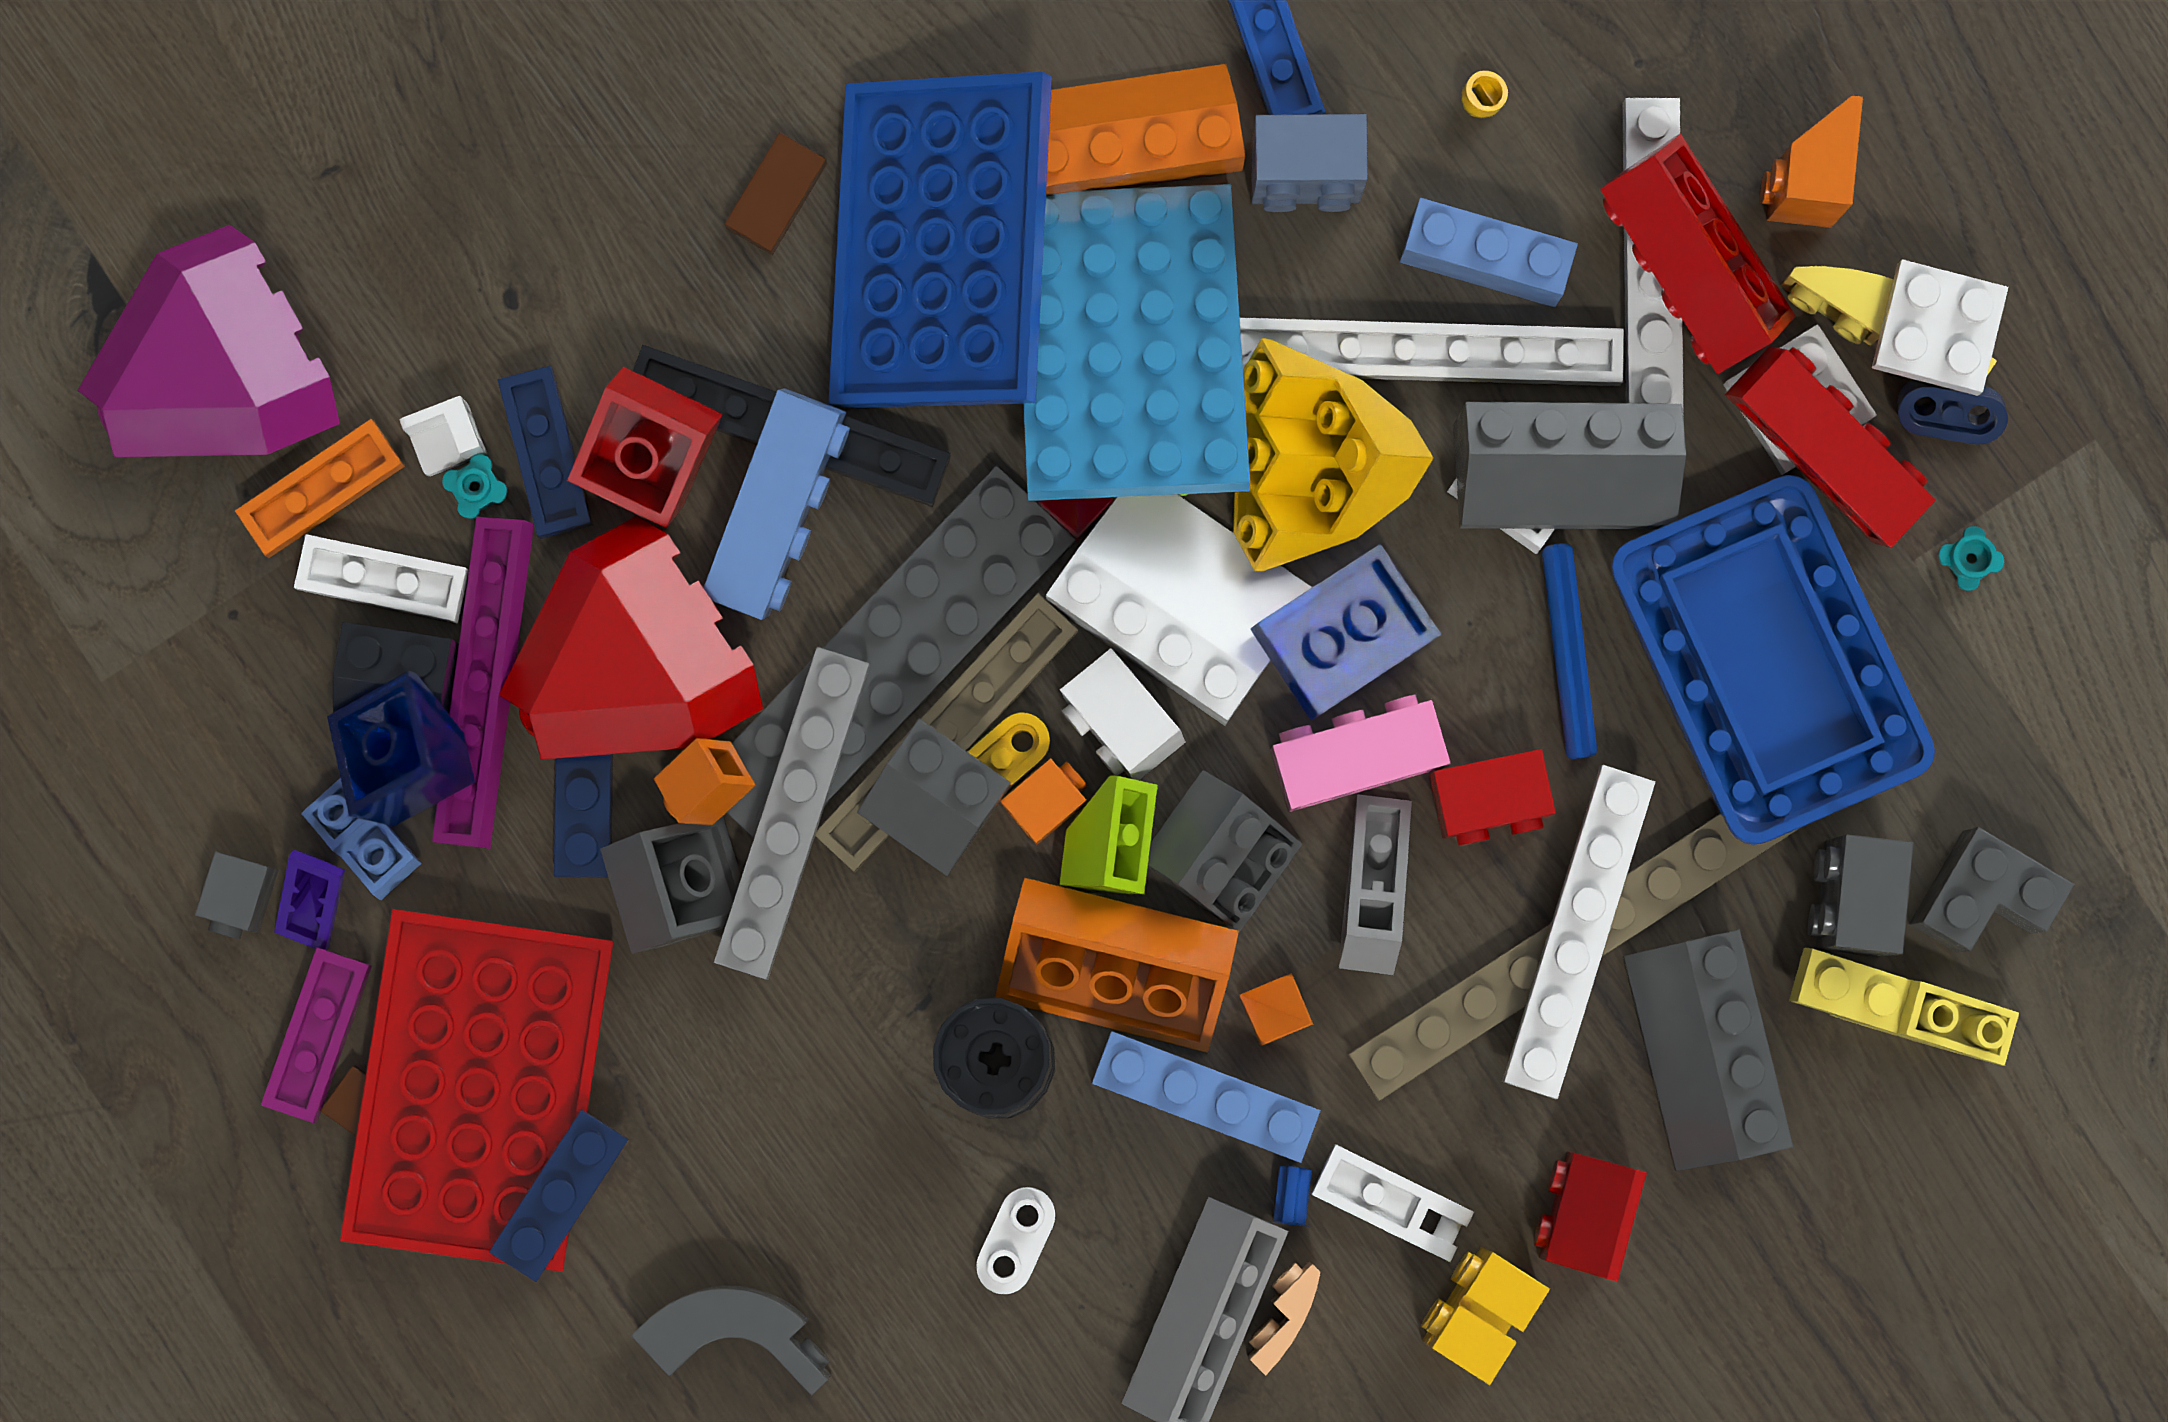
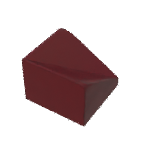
M1115 498L1039 500L1038 505L1072 535L1078 543L1106 513L1115 501Z

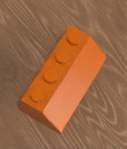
M1227 64L1051 90L1046 196L1084 190L1125 189L1243 171L1246 156L1237 101Z
M1024 878L1011 925L995 998H1003L1026 1008L1208 1053L1229 980L1239 931Z

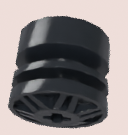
M1003 998L976 999L957 1008L941 1025L933 1045L934 1072L942 1090L959 1107L988 1119L1013 1118L1031 1110L1048 1092L1055 1073V1048L1046 1028L1023 1006ZM996 1046H1003V1054L1011 1058V1064L1009 1067H1000L998 1075L992 1076L991 1067L983 1063L984 1055H992L996 1050Z

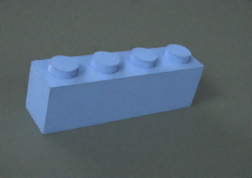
M786 388L777 390L704 585V590L712 601L760 620L770 616L772 609L781 611L792 581L784 578L791 558L798 561L801 559L811 534V530L803 527L810 507L819 510L830 484V479L823 476L830 456L839 458L849 434L850 428L842 425L846 415L845 411Z
M1113 1031L1110 1032L1092 1080L1094 1085L1300 1163L1321 1111Z

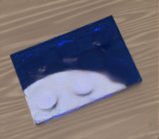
M1381 544L1250 628L1311 721L1442 635Z

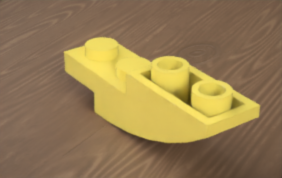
M1809 266L1795 267L1784 279L1780 287L1790 293L1788 299L1799 309L1809 314H1816L1818 311L1835 322L1834 330L1846 340L1855 344H1861L1864 341L1871 346L1879 339L1893 279L1854 269ZM1992 357L1987 375L1997 362V360H1995Z
M1812 948L1803 949L1789 999L1791 1002L1829 1013L1830 1016L2002 1066H2005L2019 1012L1922 981L1909 980Z

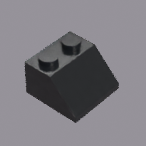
M342 622L333 671V735L443 753L459 644L449 638Z

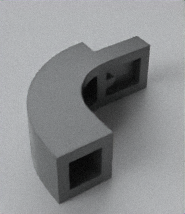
M716 1286L691 1292L657 1311L631 1335L668 1376L677 1371L702 1346L718 1339L734 1337L756 1342L766 1348L811 1396L831 1377L824 1369L830 1361L818 1346L809 1338L800 1343L793 1336L809 1319L785 1300L754 1288Z

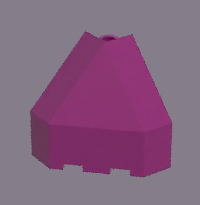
M227 225L156 253L77 391L97 406L98 416L108 433L114 457L268 455L340 424L329 374L319 357L311 361L308 360L306 353L300 345L298 336L303 328L283 291L272 294L263 279L259 268L263 267L266 261L257 244L233 226Z

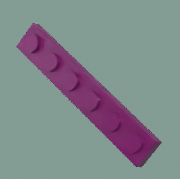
M476 517L432 842L485 849L491 848L510 702L501 697L499 693L516 661L534 523L525 520Z

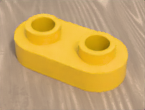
M1016 713L1004 719L967 752L1011 782V789L1046 757L1050 746L1049 732L1046 725L1038 717L1029 713ZM1019 732L1030 734L1033 738L1032 747L1025 752H1019L1014 749L1012 739L1015 734Z

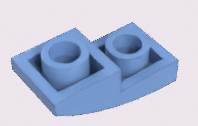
M344 777L337 780L301 813L331 850L346 862L367 889L379 900L387 896L422 864L390 826Z

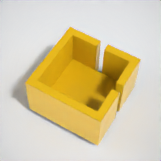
M1480 1247L1476 1255L1468 1251L1455 1268L1451 1280L1457 1283L1446 1303L1438 1298L1428 1311L1421 1324V1327L1427 1331L1422 1341L1480 1380L1491 1385L1517 1343L1506 1335L1511 1326H1514L1524 1332L1550 1289L1494 1252Z

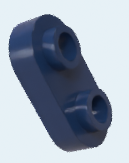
M1914 379L1900 390L1897 397L1899 420L1906 430L1916 435L1980 445L1997 439L2006 429L2008 422L2007 410L2002 396L1994 389L1985 386L1983 392L1976 396ZM1922 397L1933 399L1932 403L1927 406L1915 404ZM1975 406H1984L1987 408V410L1980 415H1972L1969 413V411Z

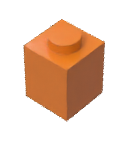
M698 738L654 778L664 797L663 803L666 810L678 823L713 825L756 786L731 741Z
M1050 758L1000 802L1037 846L1087 803L1081 792L1088 786L1067 761L1058 767Z

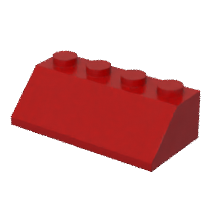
M1681 133L1624 170L1600 189L1605 197L1603 199V206L1609 218L1617 226L1623 225L1634 243L1632 251L1637 262L1646 272L1654 274L1663 288L1661 296L1666 308L1675 318H1682L1692 334L1690 340L1694 352L1704 364H1711L1717 375L1771 344L1796 317Z

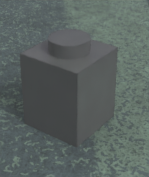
M215 851L195 915L211 920L208 927L209 931L228 937L240 939L243 930L259 933L279 870Z

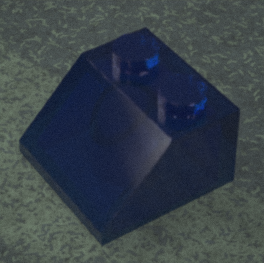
M407 671L327 716L348 814L351 817L394 827L475 783L464 732L414 672Z

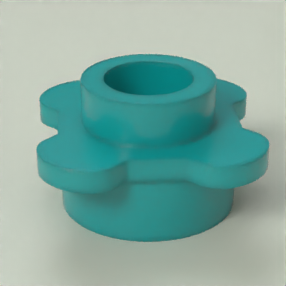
M482 454L474 455L470 459V463L458 471L448 470L442 480L443 487L447 491L452 492L458 501L457 510L459 514L467 519L476 518L481 510L491 507L494 503H502L507 496L506 485L498 481L491 471L492 461ZM472 482H478L480 484V488L478 491L474 492L470 490V485Z
M1978 526L1966 528L1961 539L1954 544L1943 545L1938 552L1939 562L1943 566L1950 567L1957 577L1958 587L1964 591L1975 590L1980 584V579L1989 573L1999 572L2004 566L2002 553L1996 551L1994 544L1986 538L1985 531ZM1970 553L1976 557V561L1973 564L1966 560L1967 555Z

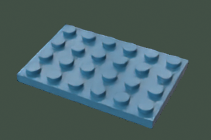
M1231 184L1084 190L1046 196L1036 403L1024 404L1028 501L1242 492L1250 490Z

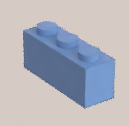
M1420 198L1412 217L1400 263L1556 307L1564 294L1578 243Z

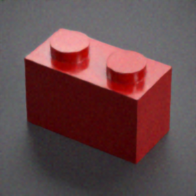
M1542 749L1437 770L1429 775L1442 839L1456 836L1458 846L1490 840L1489 829L1510 825L1512 835L1544 829L1542 818L1556 814Z

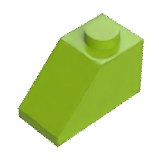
M1109 776L1066 830L1059 885L1099 893L1144 894L1157 784L1121 776Z

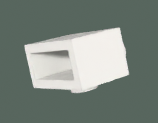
M1112 648L1060 689L1068 704L1062 710V713L1081 736L1090 730L1102 744V747L1096 753L1114 776H1118L1124 771L1130 779L1140 780L1186 743L1178 726Z

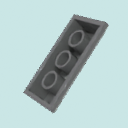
M1466 402L1453 425L1459 528L1659 529L1678 520L1686 461L1682 404Z
M1740 929L1623 956L1674 1170L1680 1171L1737 1161L1793 1148Z

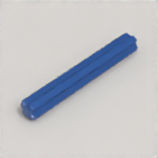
M1564 543L1553 544L1543 549L1542 557L1566 755L1570 759H1584L1596 755L1597 743L1573 547L1570 544Z

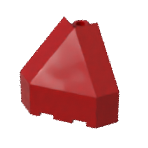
M638 516L569 553L499 693L501 697L519 708L522 724L535 737L541 760L687 748L696 738L711 740L763 710L752 661L742 646L732 650L720 633L716 624L723 617L700 582L697 581L689 585L673 561L680 552L670 536Z

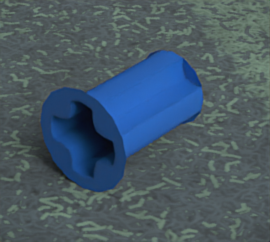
M1279 1166L1273 1221L1269 1222L1310 1226L1306 1225L1312 1170Z

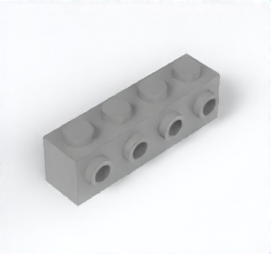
M1208 1197L1180 1266L1175 1273L1174 1280L1159 1316L1154 1323L1138 1366L1131 1378L1130 1385L1122 1401L1123 1405L1156 1422H1209L1289 1231Z

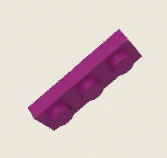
M316 947L261 1106L311 1123H317L372 965Z

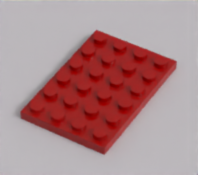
M392 909L340 1241L507 1264L489 1253V1251L582 1109L588 1112L614 941ZM569 1232L545 1270L563 1272Z

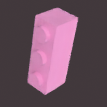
M1411 695L1385 703L1387 713L1366 719L1364 711L1358 710L1332 718L1334 728L1313 734L1311 725H1306L1280 733L1281 743L1273 745L1270 751L1288 812L1442 769L1451 764L1432 700L1418 704L1416 695Z

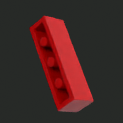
M1769 346L1724 395L1872 543L1892 548L1936 501L1924 488L1928 480L1914 465L1906 460L1899 463L1886 450L1891 443L1881 431L1870 423L1862 426L1849 413L1854 408L1852 402L1834 386L1829 385L1825 388L1812 375L1817 369L1802 352L1794 347L1788 351L1787 349Z

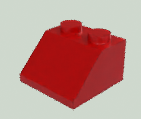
M1567 1151L1565 1161L1556 1160L1551 1172L1548 1192L1556 1194L1550 1215L1542 1213L1536 1228L1534 1246L1541 1247L1539 1258L1618 1282L1647 1172Z

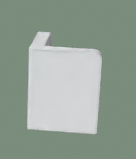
M461 396L399 419L403 430L410 436L422 470L427 476H433L469 462L474 455H487L470 407Z

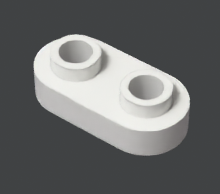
M1023 1187L1014 1190L1005 1198L979 1253L976 1265L981 1283L990 1291L998 1294H1011L1020 1290L1029 1280L1055 1222L1054 1205L1043 1191L1033 1187ZM1031 1205L1036 1208L1039 1217L1034 1225L1024 1226L1019 1223L1017 1211L1020 1207ZM1008 1256L1014 1261L1015 1270L1010 1276L1001 1277L994 1271L993 1264L998 1257Z

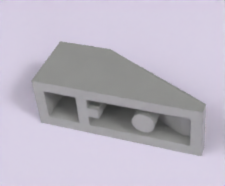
M1357 795L1342 920L1340 969L1394 975L1403 935L1412 801Z

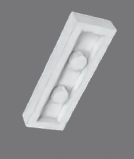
M306 534L294 588L299 591L458 623L469 570L465 567Z

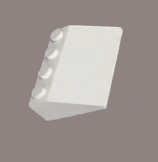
M1178 494L1117 497L1047 592L1046 601L1056 610L1226 726L1318 591L1281 565L1266 571H1254L1233 532Z

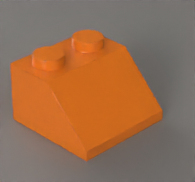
M1849 97L1795 140L1780 159H1774L1772 170L1764 172L1760 192L1761 204H1768L1767 221L1831 228L1852 206L1863 97Z

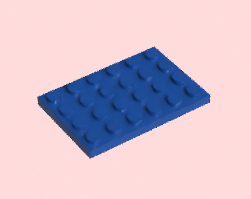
M1041 71L846 84L828 405L836 408L1036 403L1052 82L1050 75Z

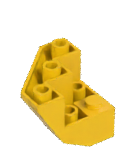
M1261 338L1249 361L1243 368L1250 490L1235 492L1233 533L1254 571H1266L1356 539L1409 499L1434 457L1412 421L1363 380L1272 339Z

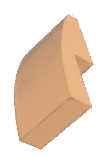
M1310 1261L1302 1269L1296 1263H1293L1274 1282L1272 1287L1278 1293L1271 1299V1302L1286 1317L1279 1324L1272 1318L1269 1319L1249 1340L1254 1349L1248 1354V1358L1265 1376L1288 1350L1311 1308L1318 1286L1320 1271Z

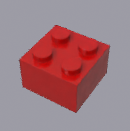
M623 367L605 387L567 481L667 528L686 502L723 414Z

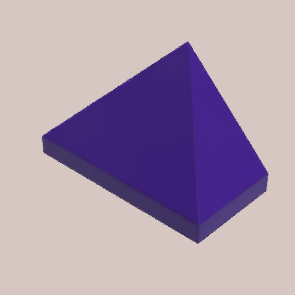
M293 850L288 858L274 933L314 949L317 947L327 950L330 945L345 870L308 853Z

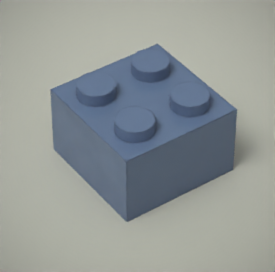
M1366 114L1256 115L1251 137L1252 204H1264V210L1269 212L1296 210V204H1318V210L1340 212L1349 210L1351 203L1360 202L1367 182Z

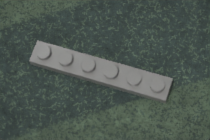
M820 647L816 648L714 963L766 980L769 979L870 669L869 663Z

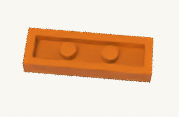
M370 419L236 509L235 512L263 554L270 558L404 468L405 465L375 421Z

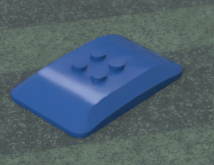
M1791 475L1778 477L1631 540L1619 548L1612 561L1613 579L1693 757L1728 829L1735 838L1751 845L1769 842L1915 779L1929 769L1934 760L1935 753L1933 740L1820 500L1809 482Z

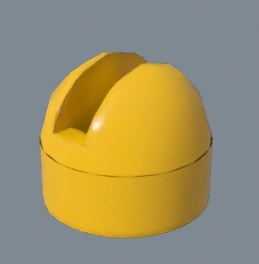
M1479 71L1473 74L1462 89L1461 102L1464 109L1471 116L1481 119L1495 115L1506 103L1508 97L1506 83L1498 74L1491 71ZM1472 88H1475V92H1476L1477 96L1479 97V99L1481 100V102L1484 104V106H1483V105L1480 103V101L1477 99V97L1475 96V94H1474L1473 91H1472Z

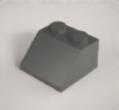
M919 718L886 764L857 813L948 876L1008 792L1011 782Z
M723 816L713 825L679 823L639 832L600 849L631 954L671 945L725 928L739 887L741 874Z

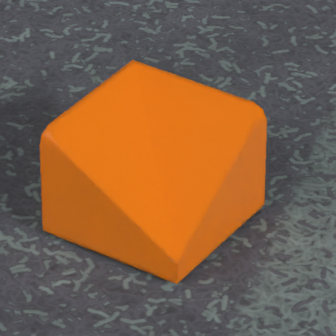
M1292 973L1239 995L1260 1046L1313 1025Z

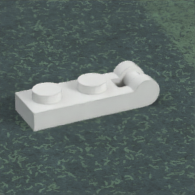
M1334 1144L1311 1192V1195L1451 1262L1458 1248L1453 1243L1461 1226L1467 1227L1474 1214L1473 1211ZM1428 1209L1442 1215L1433 1235L1419 1229Z

